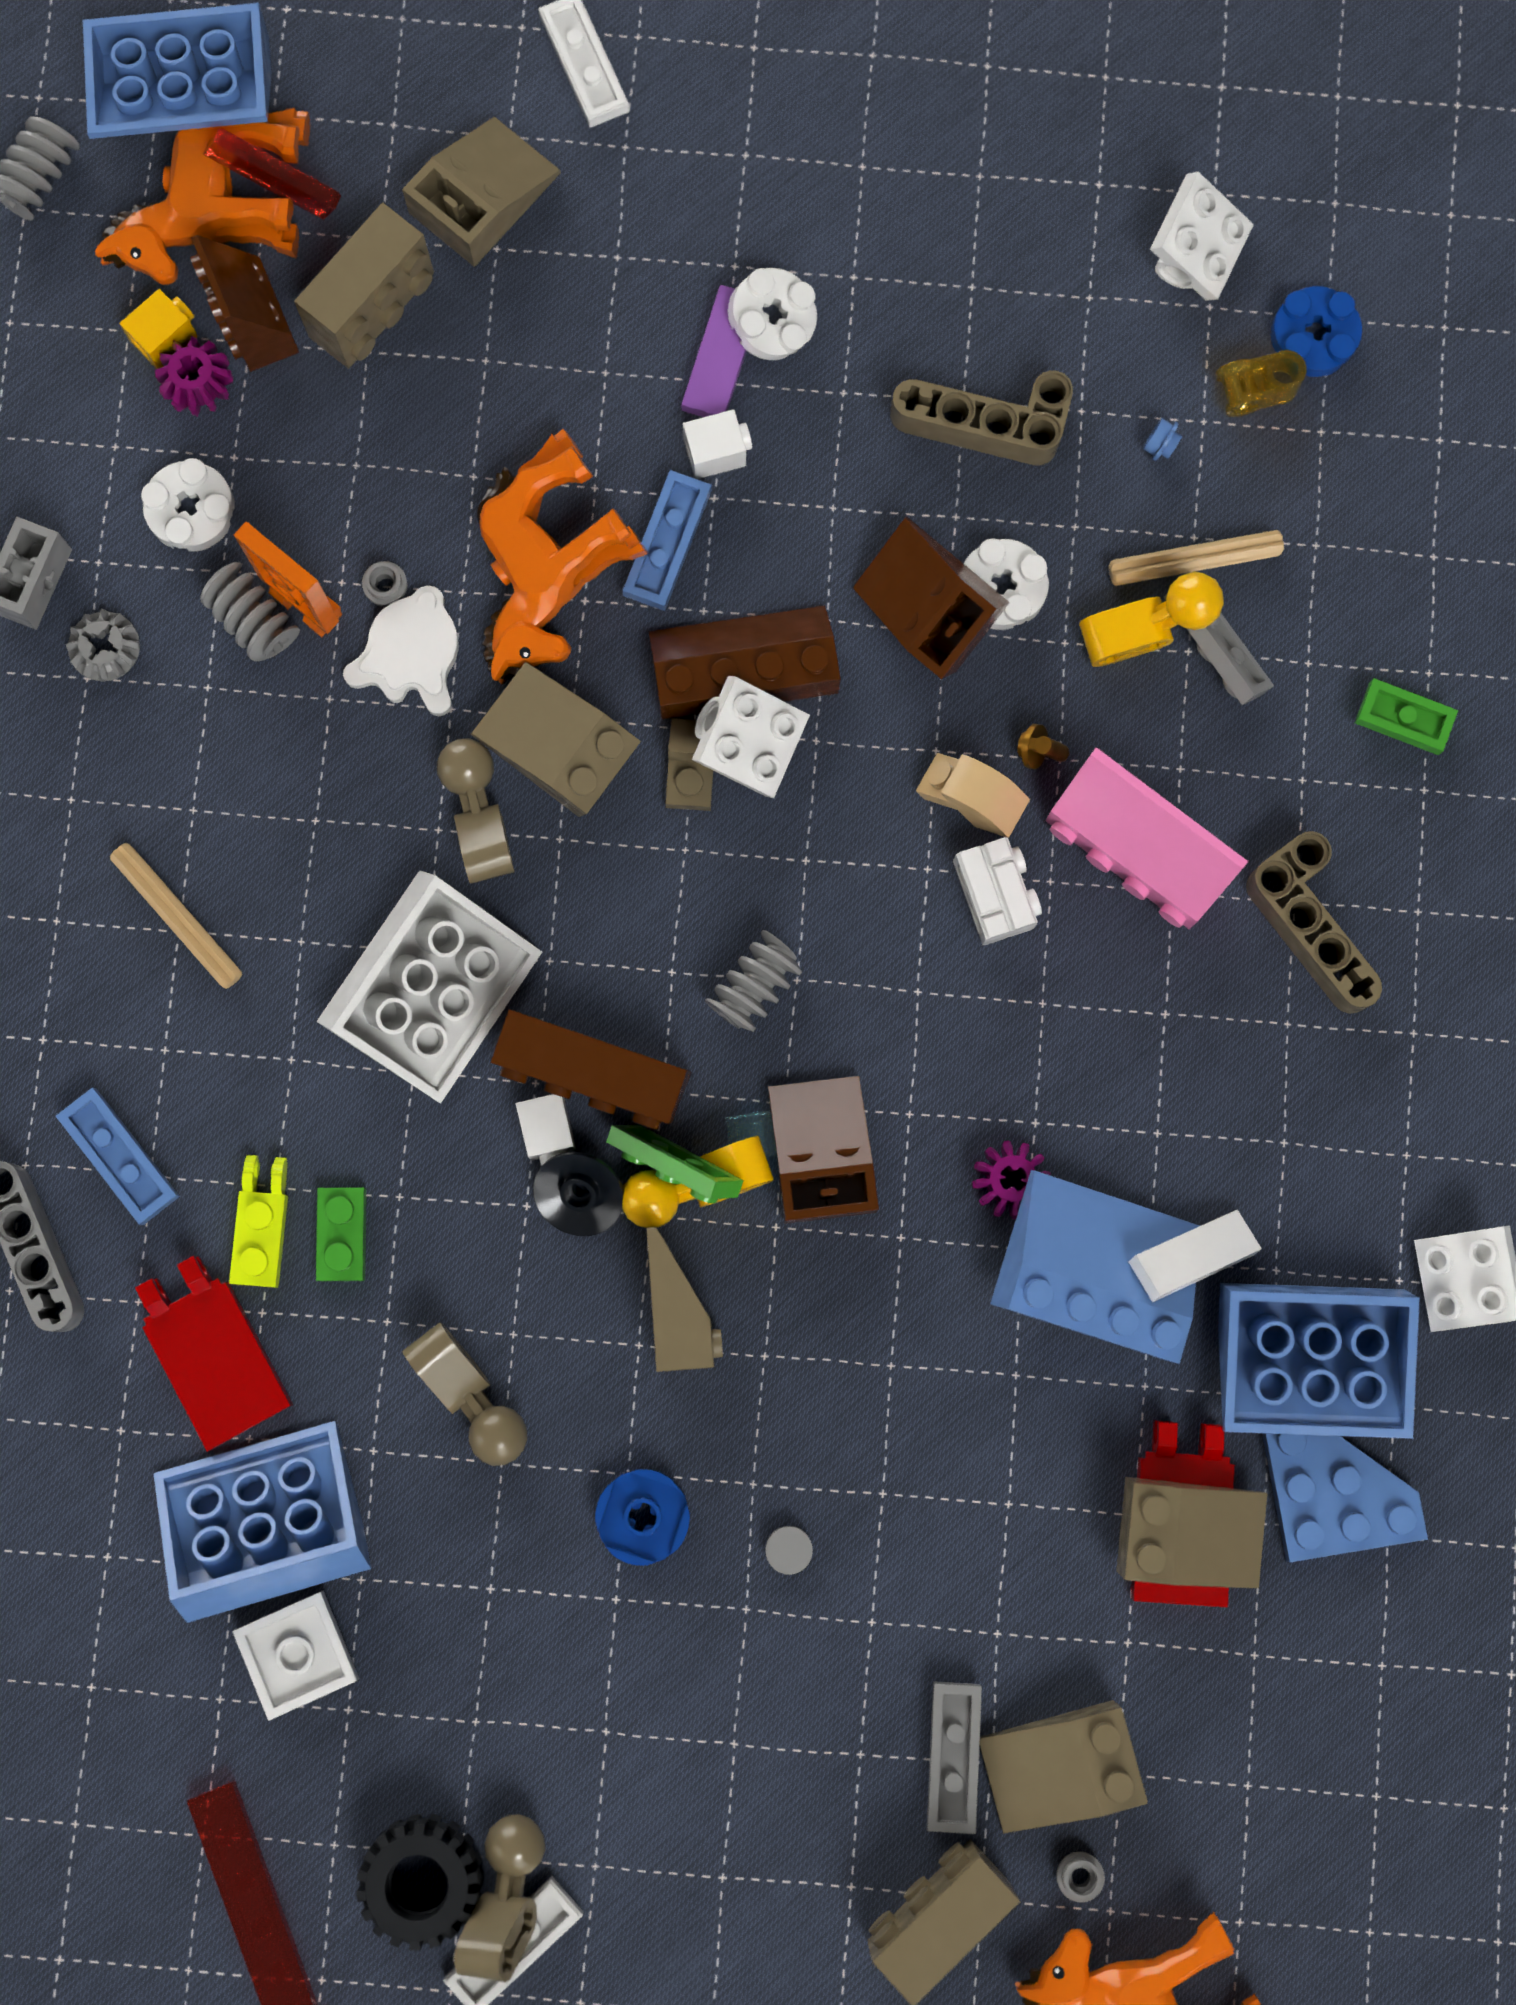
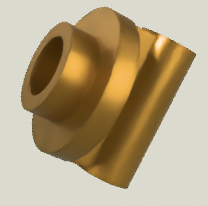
M1032 724L1027 731L1021 734L1018 741V755L1022 758L1026 768H1039L1045 756L1058 762L1065 761L1069 756L1068 747L1049 738L1047 730L1042 724Z

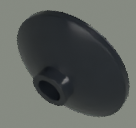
M566 1152L550 1158L541 1166L534 1180L533 1196L539 1212L552 1226L571 1235L592 1236L608 1230L618 1220L622 1212L623 1187L616 1173L602 1160L586 1153ZM576 1183L584 1185L589 1190L580 1189Z

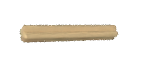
M1273 530L1114 559L1109 565V575L1112 584L1118 586L1277 557L1284 551L1283 537L1280 531Z
M124 843L111 853L110 860L219 985L225 989L234 985L242 977V971L130 844Z

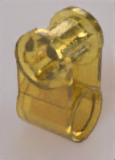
M1282 350L1253 359L1236 360L1217 369L1215 375L1217 381L1223 383L1228 401L1225 407L1227 416H1244L1259 409L1292 401L1303 383L1307 369L1303 357L1290 350ZM1285 372L1291 376L1293 382L1281 383L1275 379L1273 373Z

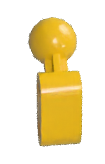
M1194 571L1179 576L1170 585L1166 601L1163 603L1160 597H1150L1099 612L1081 620L1079 626L1092 666H1105L1161 649L1174 641L1171 628L1177 625L1191 630L1210 626L1220 616L1224 604L1223 591L1216 579L1204 573Z
M759 1136L732 1143L700 1156L744 1180L739 1194L774 1181ZM656 1170L640 1171L631 1176L623 1186L622 1209L627 1218L637 1226L658 1228L670 1222L677 1213L679 1204L696 1199L690 1195L691 1189L683 1184H673L658 1178L655 1175ZM729 1198L718 1199L716 1203L721 1202V1201L726 1200V1199H729ZM697 1199L699 1207H705L711 1204H715L707 1203Z

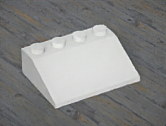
M419 870L316 1022L441 1104L542 954V951L436 875Z

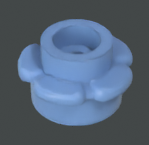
M1161 418L1150 434L1143 449L1153 455L1152 460H1158L1161 455L1168 459L1182 438V435L1175 432L1179 426L1177 421L1171 424Z

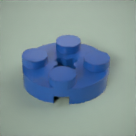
M1320 286L1307 287L1290 293L1277 311L1271 327L1272 345L1279 358L1282 355L1287 362L1292 364L1290 368L1295 372L1312 377L1330 375L1339 370L1343 364L1350 360L1358 348L1362 336L1361 318L1355 309V301L1352 296L1346 292H1337L1331 288ZM1312 323H1319L1326 329L1327 333L1323 334L1321 340H1314L1313 333L1306 332L1305 327H1310Z
M638 1469L621 1474L604 1489L597 1503L595 1522L601 1540L613 1556L628 1564L646 1566L664 1560L681 1546L688 1532L690 1511L685 1493L672 1478L656 1470ZM642 1503L649 1504L651 1506L650 1513L657 1516L655 1525L646 1524L644 1530H638L635 1528L636 1520L629 1517L631 1508L640 1509Z

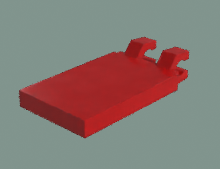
M192 1256L177 1264L186 1285L192 1291L188 1295L171 1303L159 1279L154 1280L153 1278L138 1285L135 1289L145 1309L150 1314L143 1318L146 1325L142 1329L206 1451H210L289 1408L293 1403L229 1282L221 1283L219 1278L212 1280L200 1256Z
M1154 1420L1152 1451H1145V1457H1138L1137 1478L1234 1489L1235 1464L1230 1463V1457L1222 1456L1224 1452L1223 1426L1200 1423L1198 1455L1175 1453L1177 1449L1178 1423ZM1132 1581L1131 1599L1133 1601L1228 1608L1229 1587L1182 1586Z

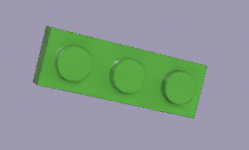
M642 1125L611 1126L606 1143L621 1150V1157L638 1165H648L656 1169L655 1175L658 1178L669 1183L683 1184L691 1189L690 1195L698 1200L716 1203L718 1199L738 1198L744 1180Z

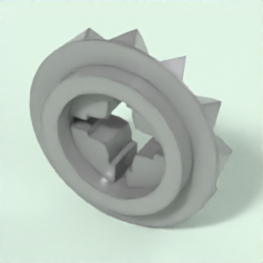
M101 609L97 613L83 614L82 620L76 626L70 627L71 635L68 643L65 645L71 664L83 676L95 681H110L126 674L135 664L140 651L139 636L133 624L122 614ZM110 633L108 641L118 652L101 650L98 655H94L96 648L89 640V637L103 639L106 634Z

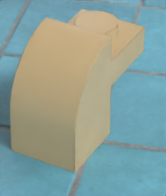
M937 753L916 789V792L925 800L958 810L974 827L1008 838L1030 801L1029 797L1006 776L983 762L963 754L957 759Z

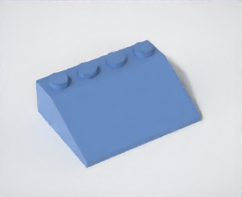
M259 3L83 20L87 134L89 139L268 122L271 86L270 44Z
M1031 1170L990 1304L1143 1354L1180 1364L1193 1320L1196 1283L1152 1302L1128 1261L1135 1255L1193 1230L1200 1225Z
M1220 1283L1218 1338L1223 1431L1413 1439L1419 1297L1405 1289Z
M336 1421L153 1473L169 1600L187 1623L371 1569L364 1526Z

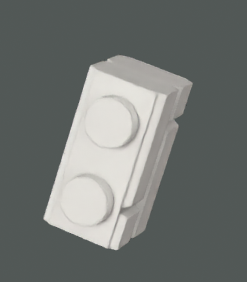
M1004 837L982 846L961 851L955 855L953 863L982 946L1035 928L1038 923L1036 916L1042 914L1041 905L1035 890H1026L1021 873L1026 872L1027 869L1023 854L1018 846L1011 848L1008 837Z

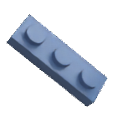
M669 470L642 540V544L649 554L634 560L623 588L624 597L663 611L666 610L711 494V484Z
M92 1087L56 1115L59 1122L139 1225L146 1224L180 1197L96 1088Z

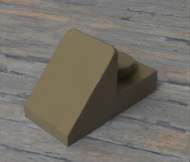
M672 718L668 745L669 762L666 808L711 811L714 771L692 760L700 742V739L695 735L697 720Z

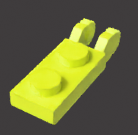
M246 1155L242 1174V1191H239L229 1284L278 1288L288 1196L285 1195L288 1162L286 1158H275L271 1167V1193H258L256 1191L260 1172L259 1157L257 1155Z

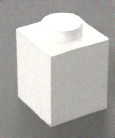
M735 410L683 423V439L695 479L746 466V450L752 449V442L747 424H738Z
M551 1094L515 1103L529 1159L532 1161L540 1159L542 1166L547 1160L558 1154L576 1150L567 1107L563 1097Z

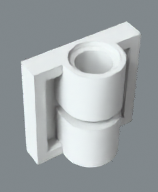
M1199 172L1186 174L1150 248L1159 257L1155 271L1161 279L1173 286L1184 289L1193 288L1206 301L1218 299L1254 224Z
M728 676L720 696L711 698L698 716L695 735L700 739V742L692 760L766 797L774 798L810 715L738 677Z
M1510 1226L1414 1240L1431 1332L1516 1321V1256Z

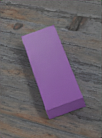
M724 285L719 287L681 404V411L701 417L728 411L747 352L739 343L742 339L737 335L735 327L731 329L728 320V305L731 295L735 290L734 288Z

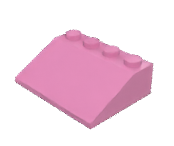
M1097 747L1045 820L1051 825L1050 831L1057 839L1067 845H1072L1074 842L1088 853L1086 859L1093 866L1105 873L1109 870L1114 872L1124 880L1122 885L1130 894L1140 900H1144L1147 897L1160 907L1159 914L1167 922L1178 928L1182 925L1188 929L1192 928L1248 863L1245 858Z

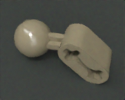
M470 738L454 740L448 743L439 754L436 762L437 775L445 788L459 795L463 813L454 815L469 883L514 873L511 851L499 804L489 806L485 787L490 783L494 773V760L489 750L481 742Z
M439 1322L402 1351L414 1371L452 1414L461 1409L471 1422L468 1431L469 1445L473 1454L481 1462L491 1466H502L518 1458L527 1442V1427L523 1418L514 1409L505 1406H493L483 1390L491 1385L487 1377L443 1323Z
M521 1814L503 1817L488 1831L484 1842L485 1856L492 1868L497 1872L495 1892H485L482 1894L459 1936L454 1954L455 1970L459 1975L499 1982L509 1981L533 1935L537 1919L536 1903L532 1898L523 1897L525 1876L532 1872L542 1861L546 1850L545 1837L535 1821Z

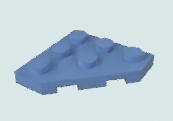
M1262 1433L1287 1562L1428 1540L1419 1492L1341 1436Z

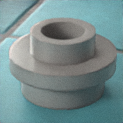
M380 561L374 563L365 571L362 578V588L366 597L372 603L379 606H388L404 597L407 590V578L404 571L397 564L389 561ZM383 579H390L393 581V586L388 591H380L377 588L378 583Z
M1079 1851L1070 1853L1061 1860L1057 1868L1056 1880L1061 1892L1068 1899L1075 1902H1088L1096 1898L1102 1891L1105 1874L1102 1865L1093 1855ZM1077 1868H1085L1088 1871V1878L1082 1884L1072 1882V1873Z

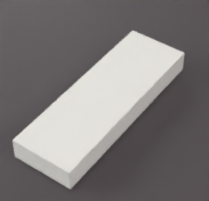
M558 0L538 8L540 19L589 127L591 128L630 112L629 103L582 0Z
M1237 1209L1141 1252L1128 1262L1151 1301L1155 1302L1254 1256L1262 1248Z
M553 1876L529 1897L534 1899L536 1903V1925L533 1935L509 1981L499 1982L457 1974L455 1967L444 1977L443 1981L464 2005H489L583 1916L584 1912Z

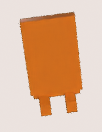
M246 521L237 530L234 537L258 577L270 587L268 593L287 610L294 606L304 615L302 621L321 638L325 634H329L342 616L340 606L325 595L319 581Z

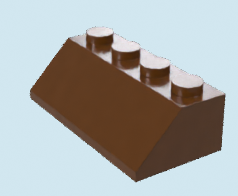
M825 606L649 631L662 719L700 714L705 704L711 698L720 696L728 676L738 677L782 701L839 693L841 681L834 635Z
M510 1009L508 1010L490 1062L502 1067L499 1074L502 1077L526 1084L528 1076L545 1081L544 1091L570 1099L572 1091L589 1096L590 1099L587 1106L610 1114L615 1113L617 1106L634 1112L632 1121L657 1130L661 1122L672 1123L692 1073L683 1068Z

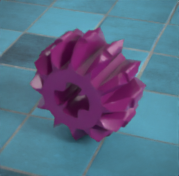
M191 336L188 346L184 348L179 342L173 340L172 347L175 353L173 355L160 353V361L164 367L155 370V377L162 384L159 392L165 400H172L173 408L179 412L188 407L191 414L198 417L203 405H206L210 411L215 412L217 407L214 399L228 400L229 393L225 386L233 383L234 377L231 371L227 369L230 364L227 356L222 352L217 353L218 350L215 344L210 342V340L200 346L197 338ZM198 372L199 377L191 381L190 376Z
M1009 1140L1004 1141L1001 1145L1002 1158L992 1147L984 1151L986 1158L992 1166L979 1161L974 1164V1170L986 1175V1178L972 1181V1188L982 1189L987 1187L989 1192L983 1195L978 1200L980 1206H984L992 1199L996 1200L997 1203L993 1209V1216L997 1218L1003 1214L1006 1205H1009L1010 1216L1013 1220H1016L1030 1172L1035 1170L1034 1167L1044 1161L1042 1154L1036 1155L1030 1161L1025 1159L1030 1147L1027 1143L1021 1144L1017 1154L1013 1155L1011 1142ZM1003 1169L1009 1174L1015 1171L1020 1174L1022 1179L1017 1182L1018 1185H1021L1019 1191L1014 1187L1006 1190L1002 1187L1000 1181L1005 1179V1176L1000 1174ZM1041 1171V1173L1051 1176L1049 1171Z

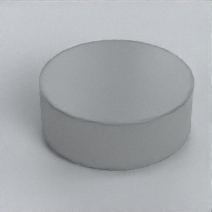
M782 1526L773 1531L767 1539L765 1552L767 1560L773 1569L782 1574L792 1575L801 1572L808 1566L812 1558L813 1548L810 1538L802 1529L795 1526Z

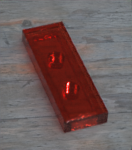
M219 128L210 138L203 153L208 158L280 197L291 198L293 204L323 220L336 209L341 198L338 191L223 128Z

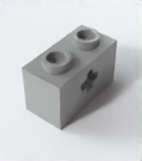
M16 516L0 552V616L37 630L72 552V548L59 532Z

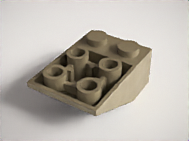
M493 117L433 156L402 191L409 214L475 267L561 172L560 169L496 117Z

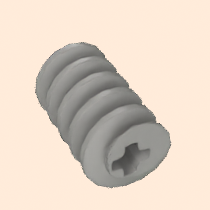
M30 116L25 122L27 131H20L16 135L17 145L8 147L6 150L8 159L0 161V202L16 215L31 221L34 219V215L26 207L27 203L42 207L44 202L35 191L39 189L51 193L53 187L45 179V176L49 175L60 179L62 172L54 164L55 161L69 165L72 160L63 150L66 146L78 151L80 146L70 133L57 124L40 117Z
M233 562L218 570L208 580L200 596L201 603L207 609H212V616L217 621L224 622V629L230 635H235V642L241 648H247V656L251 660L263 661L272 658L286 649L297 638L300 629L294 625L283 630L282 628L287 623L289 616L285 612H281L272 617L271 614L276 609L277 602L274 599H269L260 603L266 590L261 585L248 590L254 581V576L248 572L237 577L236 575L240 572L243 564L241 562Z
M766 930L761 931V936L766 945L752 942L749 947L755 960L746 956H741L738 959V964L744 974L734 970H729L726 974L732 988L722 984H718L715 987L714 991L721 1002L708 998L705 999L706 1004L728 1023L738 1029L743 1028L752 1032L756 1030V1027L750 1019V1015L755 1014L764 1018L768 1015L761 1002L767 1000L777 1004L780 1001L773 987L776 985L787 990L791 987L784 974L787 971L799 976L802 974V970L796 962L797 957L794 952Z

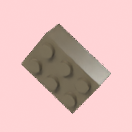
M382 202L294 300L308 337L348 369L356 360L362 361L373 350L375 339L386 327L392 328L402 317L404 306L414 295L420 296L431 284L434 270L424 235Z
M971 1839L963 1846L959 1842L951 1846L938 1861L942 1867L929 1880L922 1876L915 1881L904 1894V1898L907 1901L894 1914L890 1910L884 1912L869 1928V1932L872 1935L867 1939L873 1964L910 2005H916L1020 1903L1010 1881Z

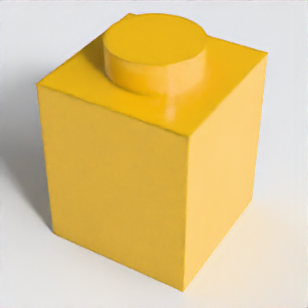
M160 289L154 292L119 323L129 341L156 369L164 367L160 361V353L170 355L175 353L172 347L173 340L179 342L184 348L188 346L191 336L194 338L198 337L190 322L195 318L190 309L177 296L171 301Z

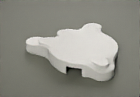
M423 586L413 595L397 600L383 608L375 617L369 630L365 650L357 659L344 668L343 677L346 683L356 689L370 685L377 686L393 703L402 702L408 691L417 690L431 714L435 716L448 714L452 708V701L447 688V676L456 661L459 640L454 623L445 609V600L442 592L433 586Z

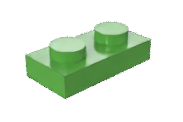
M1373 678L1366 690L1355 724L1440 755L1445 749L1458 710Z
M317 1188L316 1281H365L366 1188Z

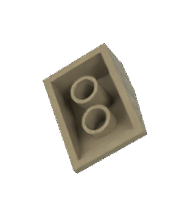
M527 662L522 665L471 733L478 741L578 817L586 815L641 742L604 712Z
M656 1227L647 1228L656 1372L714 1368V1358L723 1357L721 1329H712L711 1319Z
M1125 1477L1116 1572L1124 1580L1182 1586L1259 1588L1268 1493Z
M1114 1700L980 1737L979 1746L1003 1834L1102 1817L1148 1804L1123 1710Z

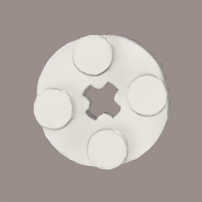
M779 268L756 269L735 288L728 305V320L731 329L735 327L737 335L742 339L739 343L752 355L765 360L786 358L804 346L814 333L817 322V309L814 303L815 292L810 284L802 282L797 276ZM771 304L775 305L781 312L782 318H779L775 324L770 323L769 315L763 312V307H769Z
M196 458L172 463L158 471L150 482L144 486L141 495L143 513L149 528L163 544L169 547L187 548L188 551L205 550L224 538L231 526L230 519L235 507V500L231 489L217 470L205 465ZM186 497L200 499L195 504L197 512L191 516L186 511L178 513L181 501Z
M994 538L985 540L980 547L970 553L964 565L994 590H997V584L991 582L994 577L1000 578L1003 574L1011 577V582L1016 585L1015 590L1007 589L1004 595L1000 594L1010 603L991 626V629H1012L1015 625L1030 621L1039 613L1049 588L1047 564L1043 557L1037 555L1032 548L1019 541L1011 539L998 540Z

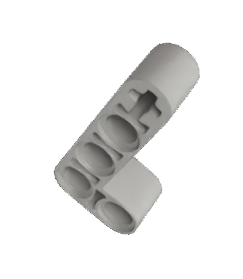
M0 1161V1175L9 1171L13 1177V1186L10 1191L5 1195H0V1244L31 1319L37 1327L44 1331H71L80 1324L85 1310L53 1229L26 1169L16 1164ZM26 1213L30 1218L31 1227L24 1237L19 1238L14 1232V1222L18 1216ZM44 1256L49 1265L48 1273L43 1279L37 1281L32 1275L31 1266L37 1257ZM49 1289L50 1295L40 1294V1290ZM55 1302L65 1304V1310L59 1313L60 1319H54L50 1316V1312L56 1309Z

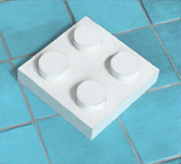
M320 1591L232 1631L268 1721L359 1680L324 1591Z

